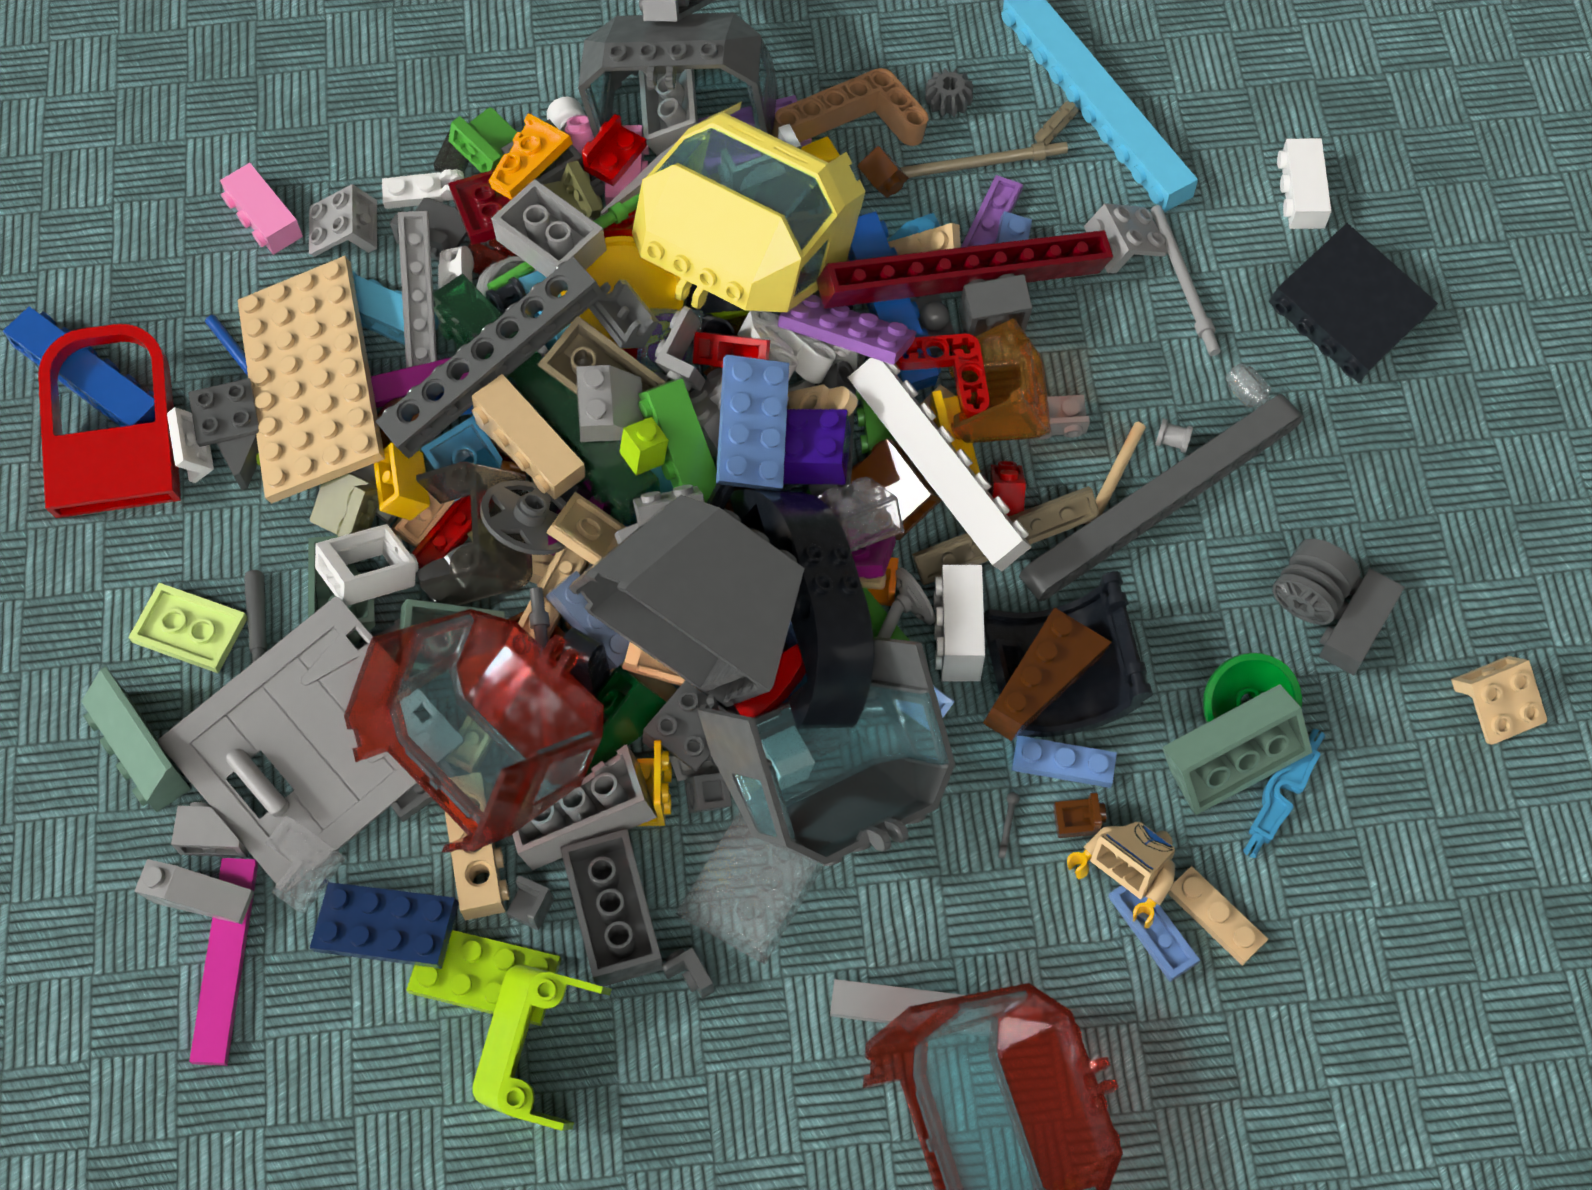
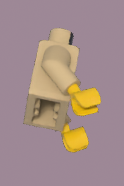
M1134 822L1126 826H1105L1084 846L1086 850L1083 853L1073 852L1068 856L1067 865L1068 869L1071 870L1075 865L1081 864L1076 869L1075 874L1076 878L1082 879L1089 873L1088 861L1090 860L1139 899L1146 897L1145 903H1139L1135 906L1133 922L1139 914L1146 913L1149 917L1145 922L1144 928L1147 929L1154 922V908L1156 904L1161 905L1174 883L1175 864L1172 858L1175 849L1172 846V838L1167 832L1158 831L1155 833L1140 822Z

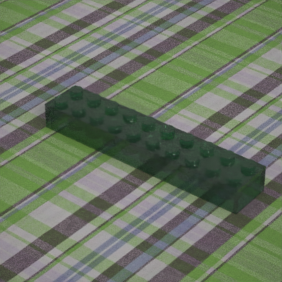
M463 273L432 293L436 305L433 310L441 323L438 325L439 330L448 341L454 340L457 344V349L471 342L481 333L486 325L493 323L502 316ZM518 331L513 332L509 336V338H513L514 336H516ZM493 352L488 353L484 359L489 358ZM538 352L534 353L506 378L584 463L585 478L580 482L583 483L585 481L591 487V492L600 504L606 503L611 508V514L614 519L623 525L631 526L636 524L637 518L633 499L641 498L642 494L648 492H660L658 477L651 470L635 475L619 452L621 440L580 442L577 395L540 368L538 364L543 357Z

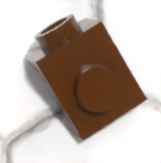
M1097 792L1090 793L1088 799L1054 802L1053 809L1058 838L1096 835L1100 831L1102 823H1106L1104 802L1099 803Z

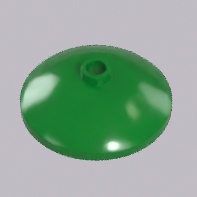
M1255 652L1236 655L1222 663L1214 671L1207 683L1203 699L1206 721L1208 723L1233 708L1242 705L1241 698L1245 694H1248L1249 700L1279 684L1302 709V693L1299 682L1291 669L1273 656Z

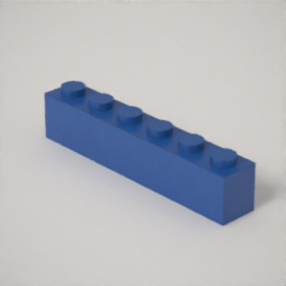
M876 211L859 216L848 254L850 261L898 255L894 247L890 248L887 241L889 233L884 220H879ZM910 298L866 303L869 313L876 315L878 319L889 323H902L907 326V329L916 331L915 337L929 336L925 328L921 329L918 321L920 318L918 306L915 301L911 302ZM918 348V349H917V352H919L918 358H921V357H920V355H921V348ZM929 348L926 350L929 356L937 358L936 356L931 355ZM906 352L902 355L903 359L909 358ZM941 368L900 370L901 372L897 376L902 382L908 380L918 391L936 385Z
M30 306L3 330L12 346L38 366L49 346L59 337L71 331L65 327L59 329L55 326V321L47 313L42 311L39 314ZM91 346L73 352L63 362L58 374V381L119 427L155 422L154 392L150 390L145 392L140 389V384L131 375L127 374L124 377L119 373L117 366L109 359L101 360L97 357V352Z

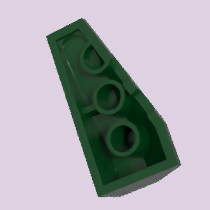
M621 665L614 669L597 692L593 700L598 704L591 717H583L579 727L581 730L577 742H571L561 756L563 781L552 783L561 793H563L565 786L573 781L575 784L593 772L591 768L601 761L607 762L617 754V750L626 744L627 746L642 736L643 729L666 704L662 697L630 672L622 669Z

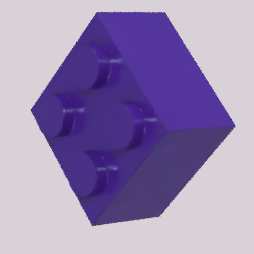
M787 409L783 484L846 485L851 436L847 409Z

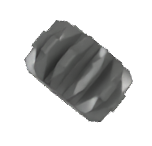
M944 68L942 74L934 72L932 79H929L928 83H926L925 100L927 104L931 105L932 112L940 111L942 117L946 113H950L955 117L957 111L965 114L967 106H971L974 86L972 81L968 80L967 73L959 75L957 68L953 72H948Z

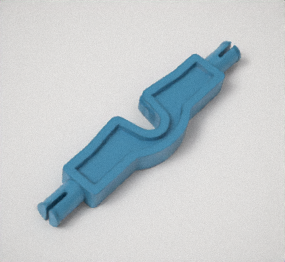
M1312 729L1309 736L1313 753L1277 771L1266 784L1262 794L1263 807L1249 829V834L1252 836L1243 849V852L1248 855L1253 845H1255L1249 857L1256 858L1262 845L1271 842L1278 828L1294 807L1289 800L1281 795L1279 789H1286L1296 794H1301L1306 787L1312 769L1320 757V752L1317 749L1325 738V734L1322 731L1316 741L1314 739L1319 732L1318 729Z

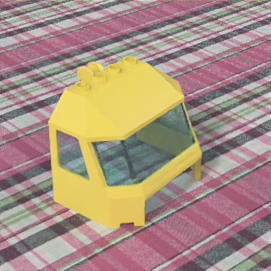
M741 101L689 128L648 176L642 179L632 235L640 257L681 277L676 286V299L684 301L690 293L692 284L697 286L691 301L692 307L696 309H701L706 302L708 292L743 310L789 312L819 290L816 280L826 264L847 261L866 191L861 181L856 180L849 166L852 162L847 151L829 163L730 116L740 110Z

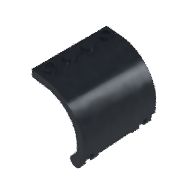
M1112 571L1104 574L1097 588L1071 603L1056 607L1061 612L1112 643L1099 661L1084 672L1074 684L1070 685L1058 699L1043 710L1018 736L1052 737L1094 729L1128 715L1144 705L1143 701L1153 695L1151 685L1146 683L1145 680L1147 670L1145 663L1140 661L1126 608L1129 604L1127 595L1121 590L1123 580L1120 572ZM1054 608L1027 613L992 609L984 612V631L999 696Z

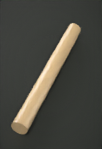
M1140 422L1134 423L1096 498L1100 515L1103 514L1146 429L1145 425Z

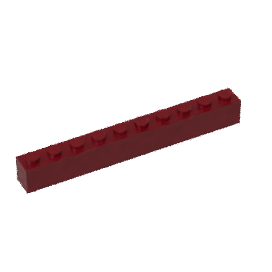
M1102 230L828 263L816 282L825 309L963 291L964 285L973 280L984 279L985 281L998 279L1005 274H1014L1015 276L1024 274L1026 283L1098 274L1112 260L1113 254L1106 232Z

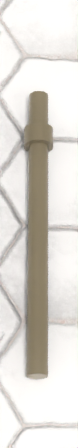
M1041 142L1031 144V147L900 168L908 178L1028 159H1032L1034 162L1045 160L1047 156L1067 154L1068 145L1067 142L1044 145Z

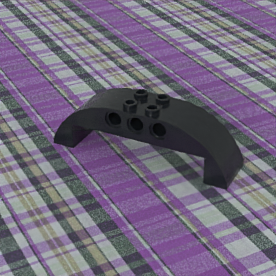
M746 489L733 491L730 500L734 513L740 517L741 523L763 524L769 543L778 550H785L794 555L797 563L805 568L791 618L808 676V681L788 698L797 729L854 727L863 712L869 694L873 672L874 644L867 600L848 540L840 522L826 503L806 492Z

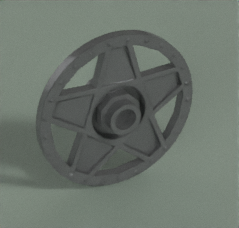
M520 480L504 481L487 490L480 505V515L487 530L498 541L514 550L533 555L554 554L566 548L560 542L548 545V534L546 533L559 515L549 510L550 501L562 511L567 504L564 499L558 497L554 500L547 492L545 494L542 493L535 483ZM518 489L531 492L523 496H519L510 490ZM491 498L502 510V512L493 517H490L488 506ZM519 533L525 543L517 541L506 534Z

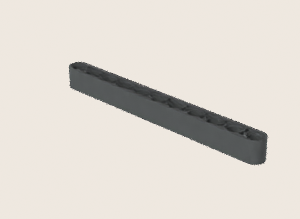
M1283 394L1275 396L1032 561L1021 571L1019 578L1039 601L1042 602L1050 598L1289 434L1302 422L1304 416Z

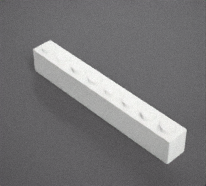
M869 358L847 378L994 567L1002 572L1032 547L1025 539L1029 533L1018 520L1015 522L1010 520L1006 515L1010 509L999 496L996 498L991 496L988 492V489L991 488L990 483L980 472L976 475L969 467L973 464L971 459L962 449L956 451L951 445L955 440L943 425L940 428L937 427L933 422L936 415L925 402L922 405L918 403L915 399L918 392L908 380L904 382L900 380L897 374L901 371L897 365Z

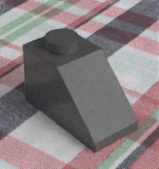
M256 434L217 443L241 490L248 488L258 465L256 454L259 451Z

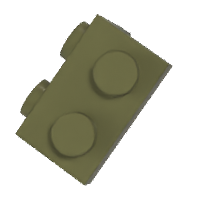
M578 161L567 163L560 181L543 184L585 216L596 219L600 217L603 210L602 201L595 194L590 185L588 174L583 171Z

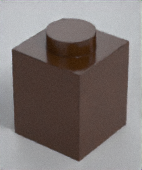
M877 146L857 165L872 185L886 198L899 192L904 183L909 179L891 156L880 146Z

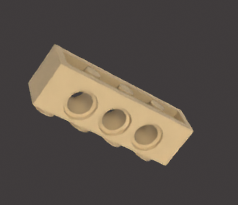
M481 775L440 783L459 909L466 921L506 912L504 901L510 900L506 879H500L499 868H504V859L501 847L495 848L494 837L499 836V828L496 816L490 817L489 805L494 804L491 785H485ZM468 811H479L476 818L472 820L463 819ZM473 842H484V846L479 851H468L469 846ZM478 874H490L486 882L482 884L473 883L474 878Z

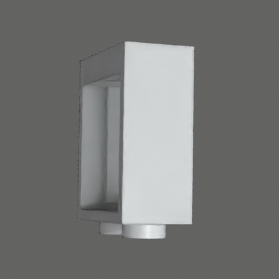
M388 524L316 543L315 568L334 595L339 597L346 606L415 586V574L418 572L417 559L414 554L408 552L403 545L401 537L395 535ZM383 555L390 564V566L356 576L346 566Z

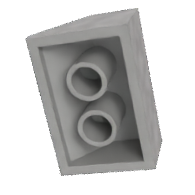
M685 69L682 73H678L674 89H667L665 74H658L656 90H649L647 88V75L639 70L643 137L646 139L648 147L656 156L677 142L689 128L698 124L694 69Z

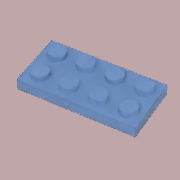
M726 355L723 358L716 484L772 491L783 489L789 363Z

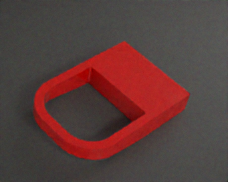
M112 324L77 329L55 340L44 353L38 371L45 508L55 518L181 501L179 467L175 466L167 413L174 408L170 368L167 357L157 341L145 330L129 324ZM118 342L135 343L149 351L152 361L155 422L63 435L58 374L68 356L84 347Z

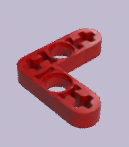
M965 333L915 337L912 345L906 351L909 358L903 359V356H901L895 363L900 370L953 367L961 413L970 420L982 419L988 411L990 399L978 339L971 334ZM962 345H966L967 349L970 350L969 354H965L964 350L960 349ZM937 346L944 354L941 357L933 358L927 354L926 350L929 347ZM949 346H952V348H951V352L953 351L952 356H949V348H950ZM918 348H921V355H920L921 358H918V355H919V352H917V349H918ZM973 371L978 375L979 379L973 383L967 382L962 378V373ZM972 392H976L975 400L980 405L979 409H974L973 404H970Z

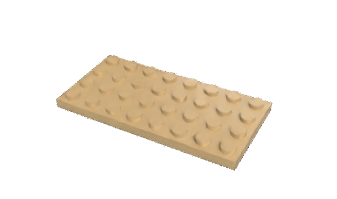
M340 257L238 299L248 378H250L253 386L259 423V432L256 433L265 498L272 504L385 459L380 428L375 422L378 416L352 267L347 257Z

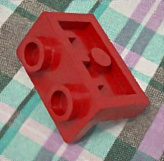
M614 114L609 121H605L602 124L596 137L584 146L582 150L584 170L614 187L647 147L646 139L623 127L621 116Z

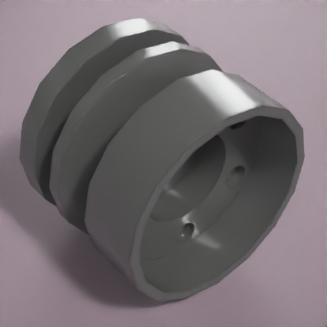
M1305 539L1298 545L1291 556L1289 565L1282 570L1281 576L1274 582L1272 592L1281 606L1292 615L1309 623L1327 625L1335 619L1338 610L1343 606L1344 598L1350 595L1359 581L1361 572L1358 564L1341 548L1327 541Z

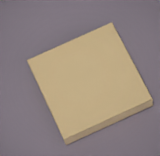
M574 492L546 533L594 565L618 545L614 534L618 530L626 528V526Z

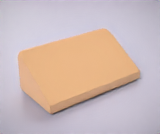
M431 480L427 482L430 506L411 521L399 517L391 528L395 535H399L402 540L414 547L418 546L454 502L447 492Z

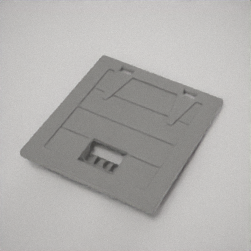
M337 596L332 598L158 739V744L271 879L285 893L292 890L386 811L393 802L398 801L416 783L423 780L464 744L457 733ZM354 630L368 643L359 650L347 638ZM420 705L433 719L425 727L412 714ZM260 751L263 752L294 789L287 797L279 793L252 761V758ZM233 773L238 775L268 811L260 819L228 782L227 778Z

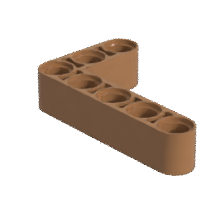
M878 68L780 108L775 113L772 136L778 138V127L790 124L798 141L802 142L875 111L901 142L909 146L919 145L924 138L929 117L924 108L891 71Z

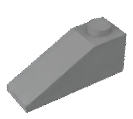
M147 859L134 891L155 904L238 924L243 923L254 891L176 865Z

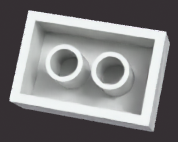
M943 565L941 577H935L933 600L934 610H936V620L934 623V639L936 640L935 670H941V681H981L985 658L982 565Z

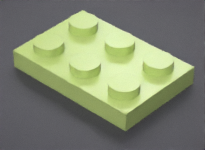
M158 583L128 638L134 644L219 674L247 621V616L239 610Z

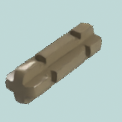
M1066 101L1059 108V111L1057 110L1043 125V128L1035 134L1034 139L1037 143L1050 144L1054 137L1078 114L1076 104Z

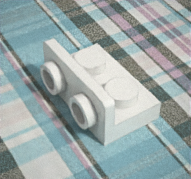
M174 407L167 413L175 466L187 469L189 482L196 483L214 470L210 445L198 446L192 413Z

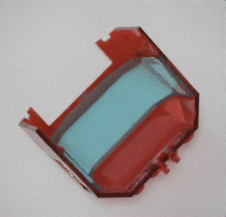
M467 609L371 638L344 714L347 730L353 729L357 747L352 748L355 762L388 752L468 835L444 845L442 852H452L455 850L475 851L504 839L522 828L571 791L581 786L603 736L604 705L569 673L578 661L579 652L574 648H569L561 654L566 642L561 635H555L547 641L546 647L543 648L516 621L474 609ZM561 654L560 660L557 661L555 658Z
M1025 983L909 1006L866 1042L865 1058L871 1060L870 1074L864 1075L863 1089L897 1081L901 1082L935 1190H1109L1123 1155L1120 1137L1112 1124L1107 1110V1101L1104 1096L1119 1088L1116 1079H1108L1098 1084L1095 1077L1096 1073L1104 1071L1107 1067L1111 1066L1108 1057H1102L1091 1061L1082 1041L1081 1029L1075 1022L1072 1011L1032 984Z

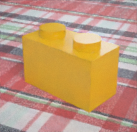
M392 442L383 449L385 459L374 463L379 509L381 512L411 521L430 506L423 452L417 451L408 459Z

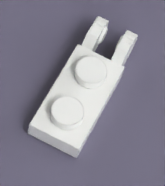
M457 169L444 170L441 174L437 172L382 178L384 207L392 209L419 206L423 198H431L441 203L453 200L448 183L464 179V173Z

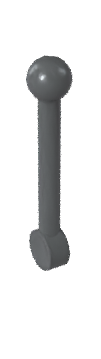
M1015 792L1009 793L1006 797L1009 804L998 858L1005 859L1014 809L1020 800L1019 795Z

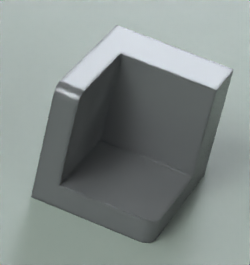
M518 876L516 884L519 890L506 914L508 918L539 931L554 899L549 888Z

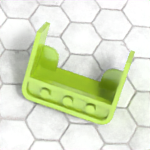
M516 965L510 968L505 974L473 1082L472 1089L475 1099L482 1105L511 1117L560 1131L573 1129L574 1122L533 1111L532 1108L535 1100L533 1088L526 1081L514 1078L535 1006L544 1009L556 1007L562 1002L568 985L609 996L612 989L527 965Z

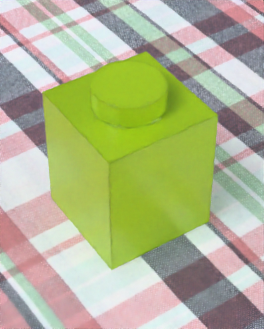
M650 417L623 428L619 452L635 475H639L664 464L669 440L654 419Z

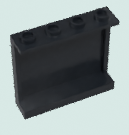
M1348 223L1276 289L1268 301L1278 314L1286 317L1300 334L1307 336L1318 346L1322 354L1330 357L1348 377L1353 378L1357 383H1360L1366 374L1417 324H1420L1438 304Z

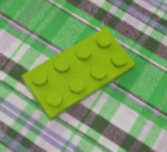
M452 930L442 969L414 965L406 991L412 995L494 1014L505 974L510 968L516 965H527L558 974L561 957ZM535 1006L530 1024L542 1026L547 1009Z

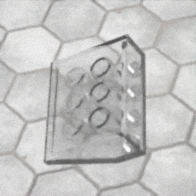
M751 802L757 817L762 810L768 808ZM739 810L678 908L676 915L757 961L766 964L822 870L823 864L805 859L752 837Z

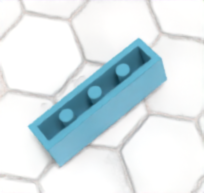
M352 271L362 327L405 345L402 291H392L383 287L378 281L374 279L367 280ZM434 308L435 330H437L440 326V323L437 317L436 310Z

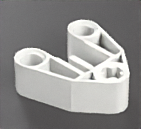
M749 311L737 335L771 340L769 360L789 363V379L795 370L802 378L811 383H822L836 358L835 352L820 340L778 327L779 316L772 312Z

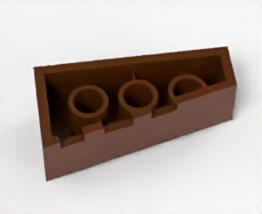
M1054 607L983 724L1012 741L1043 710L1058 699L1070 685L1074 684L1084 672L1099 661L1112 642Z

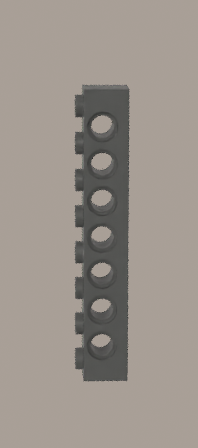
M572 256L566 262L560 263L545 280L535 284L530 292L520 301L511 304L496 321L486 325L481 333L471 342L462 345L447 362L437 366L422 383L412 387L407 395L398 403L388 407L375 422L393 444L409 459L473 405L472 395L501 374L507 377L573 322L577 316H580L604 296V293L592 276ZM567 290L565 295L558 297L561 292ZM543 311L541 315H539L536 318H533L537 312ZM518 331L516 336H514L513 338H509V336L513 332ZM493 352L489 358L484 359L488 353ZM469 372L464 379L460 380L464 373ZM444 393L439 400L435 401L439 394ZM419 413V416L414 421H411L412 417Z

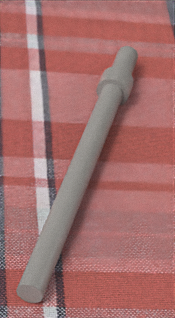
M1156 205L1150 211L1159 232L1165 238L1164 245L1196 321L1194 327L1198 337L1203 338L1209 355L1216 356L1221 352L1214 335L1216 329L1212 319L1207 318L1162 206Z

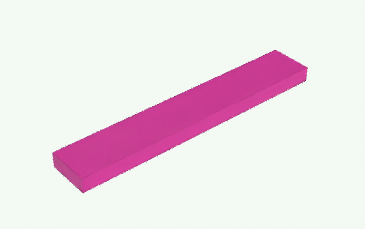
M222 858L219 880L254 891L258 862L256 859ZM253 897L242 924L212 917L189 1062L191 1064L228 1066Z

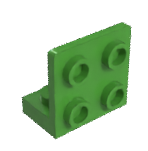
M489 107L469 123L461 116L452 121L448 141L481 173L492 171L497 167L503 157L501 148L513 141L517 131L493 108Z

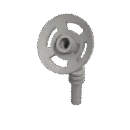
M902 567L896 570V583L900 595L895 597L896 601L893 602L877 637L891 638L903 612L906 614L911 611L918 619L928 625L935 623V614L926 594L915 578Z

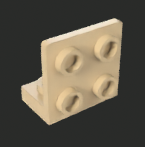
M1507 656L1451 679L1455 692L1472 697L1487 744H1496L1547 722L1546 713L1529 660Z

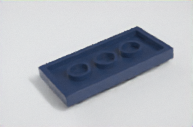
M328 882L310 949L320 953L442 969L459 902L453 897Z

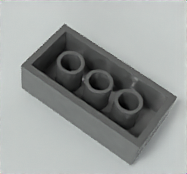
M627 829L560 847L595 984L604 987L663 970V962Z

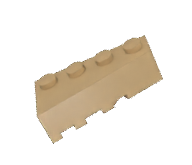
M503 374L472 395L474 408L472 413L476 424L515 461L521 470L533 478L535 485L542 493L545 494L547 492L555 500L585 478L584 463Z

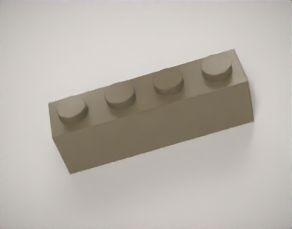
M579 316L573 320L538 364L540 368L576 395V366L611 365L641 377L642 392L666 383Z

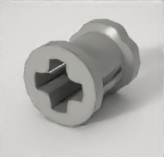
M1163 418L1155 445L1159 447L1162 444L1179 448L1181 453H1186L1193 426L1181 427L1170 424L1168 419Z

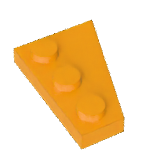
M530 113L524 119L525 126L523 130L517 132L514 136V145L510 152L503 155L488 180L493 190L511 200L573 144L570 135Z

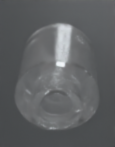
M1240 363L1227 374L1225 380L1229 383L1228 388L1248 409L1252 407L1259 408L1270 399L1269 392L1271 391V386L1252 366Z

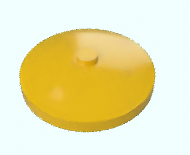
M613 236L605 238L607 251L586 269L599 287L608 282L611 286L610 291L607 293L609 294L613 291L614 286L619 280H626L654 315L663 312H681L685 300L680 301L675 298L676 286L681 277L640 257L633 237ZM567 290L561 292V296L565 295ZM589 308L579 316L617 345ZM659 321L662 327L661 333L658 336H650L646 345L665 336L671 330L670 323Z

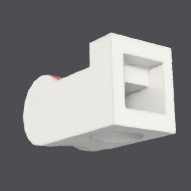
M467 246L442 250L439 257L438 297L453 308L477 303L476 291L473 290L472 284L474 260Z

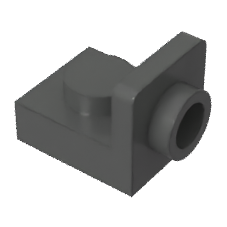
M693 948L684 951V949L677 950L666 958V963L662 965V969L667 979L686 970L682 976L691 992L698 990L702 999L715 992L713 982Z

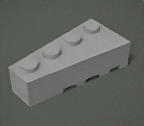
M627 744L617 750L618 755L604 764L601 761L591 768L593 772L576 784L573 781L565 786L563 793L551 802L548 800L544 801L510 825L517 853L532 871L563 858L560 847L625 829L629 830L657 818L640 763Z

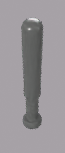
M259 570L247 571L244 576L249 650L253 655L252 663L267 651L264 574Z

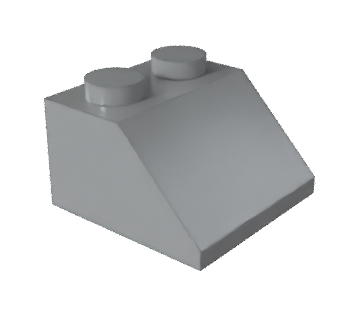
M611 365L576 366L580 442L621 440L624 427L644 420L638 406L640 401L638 393L642 392L641 377Z

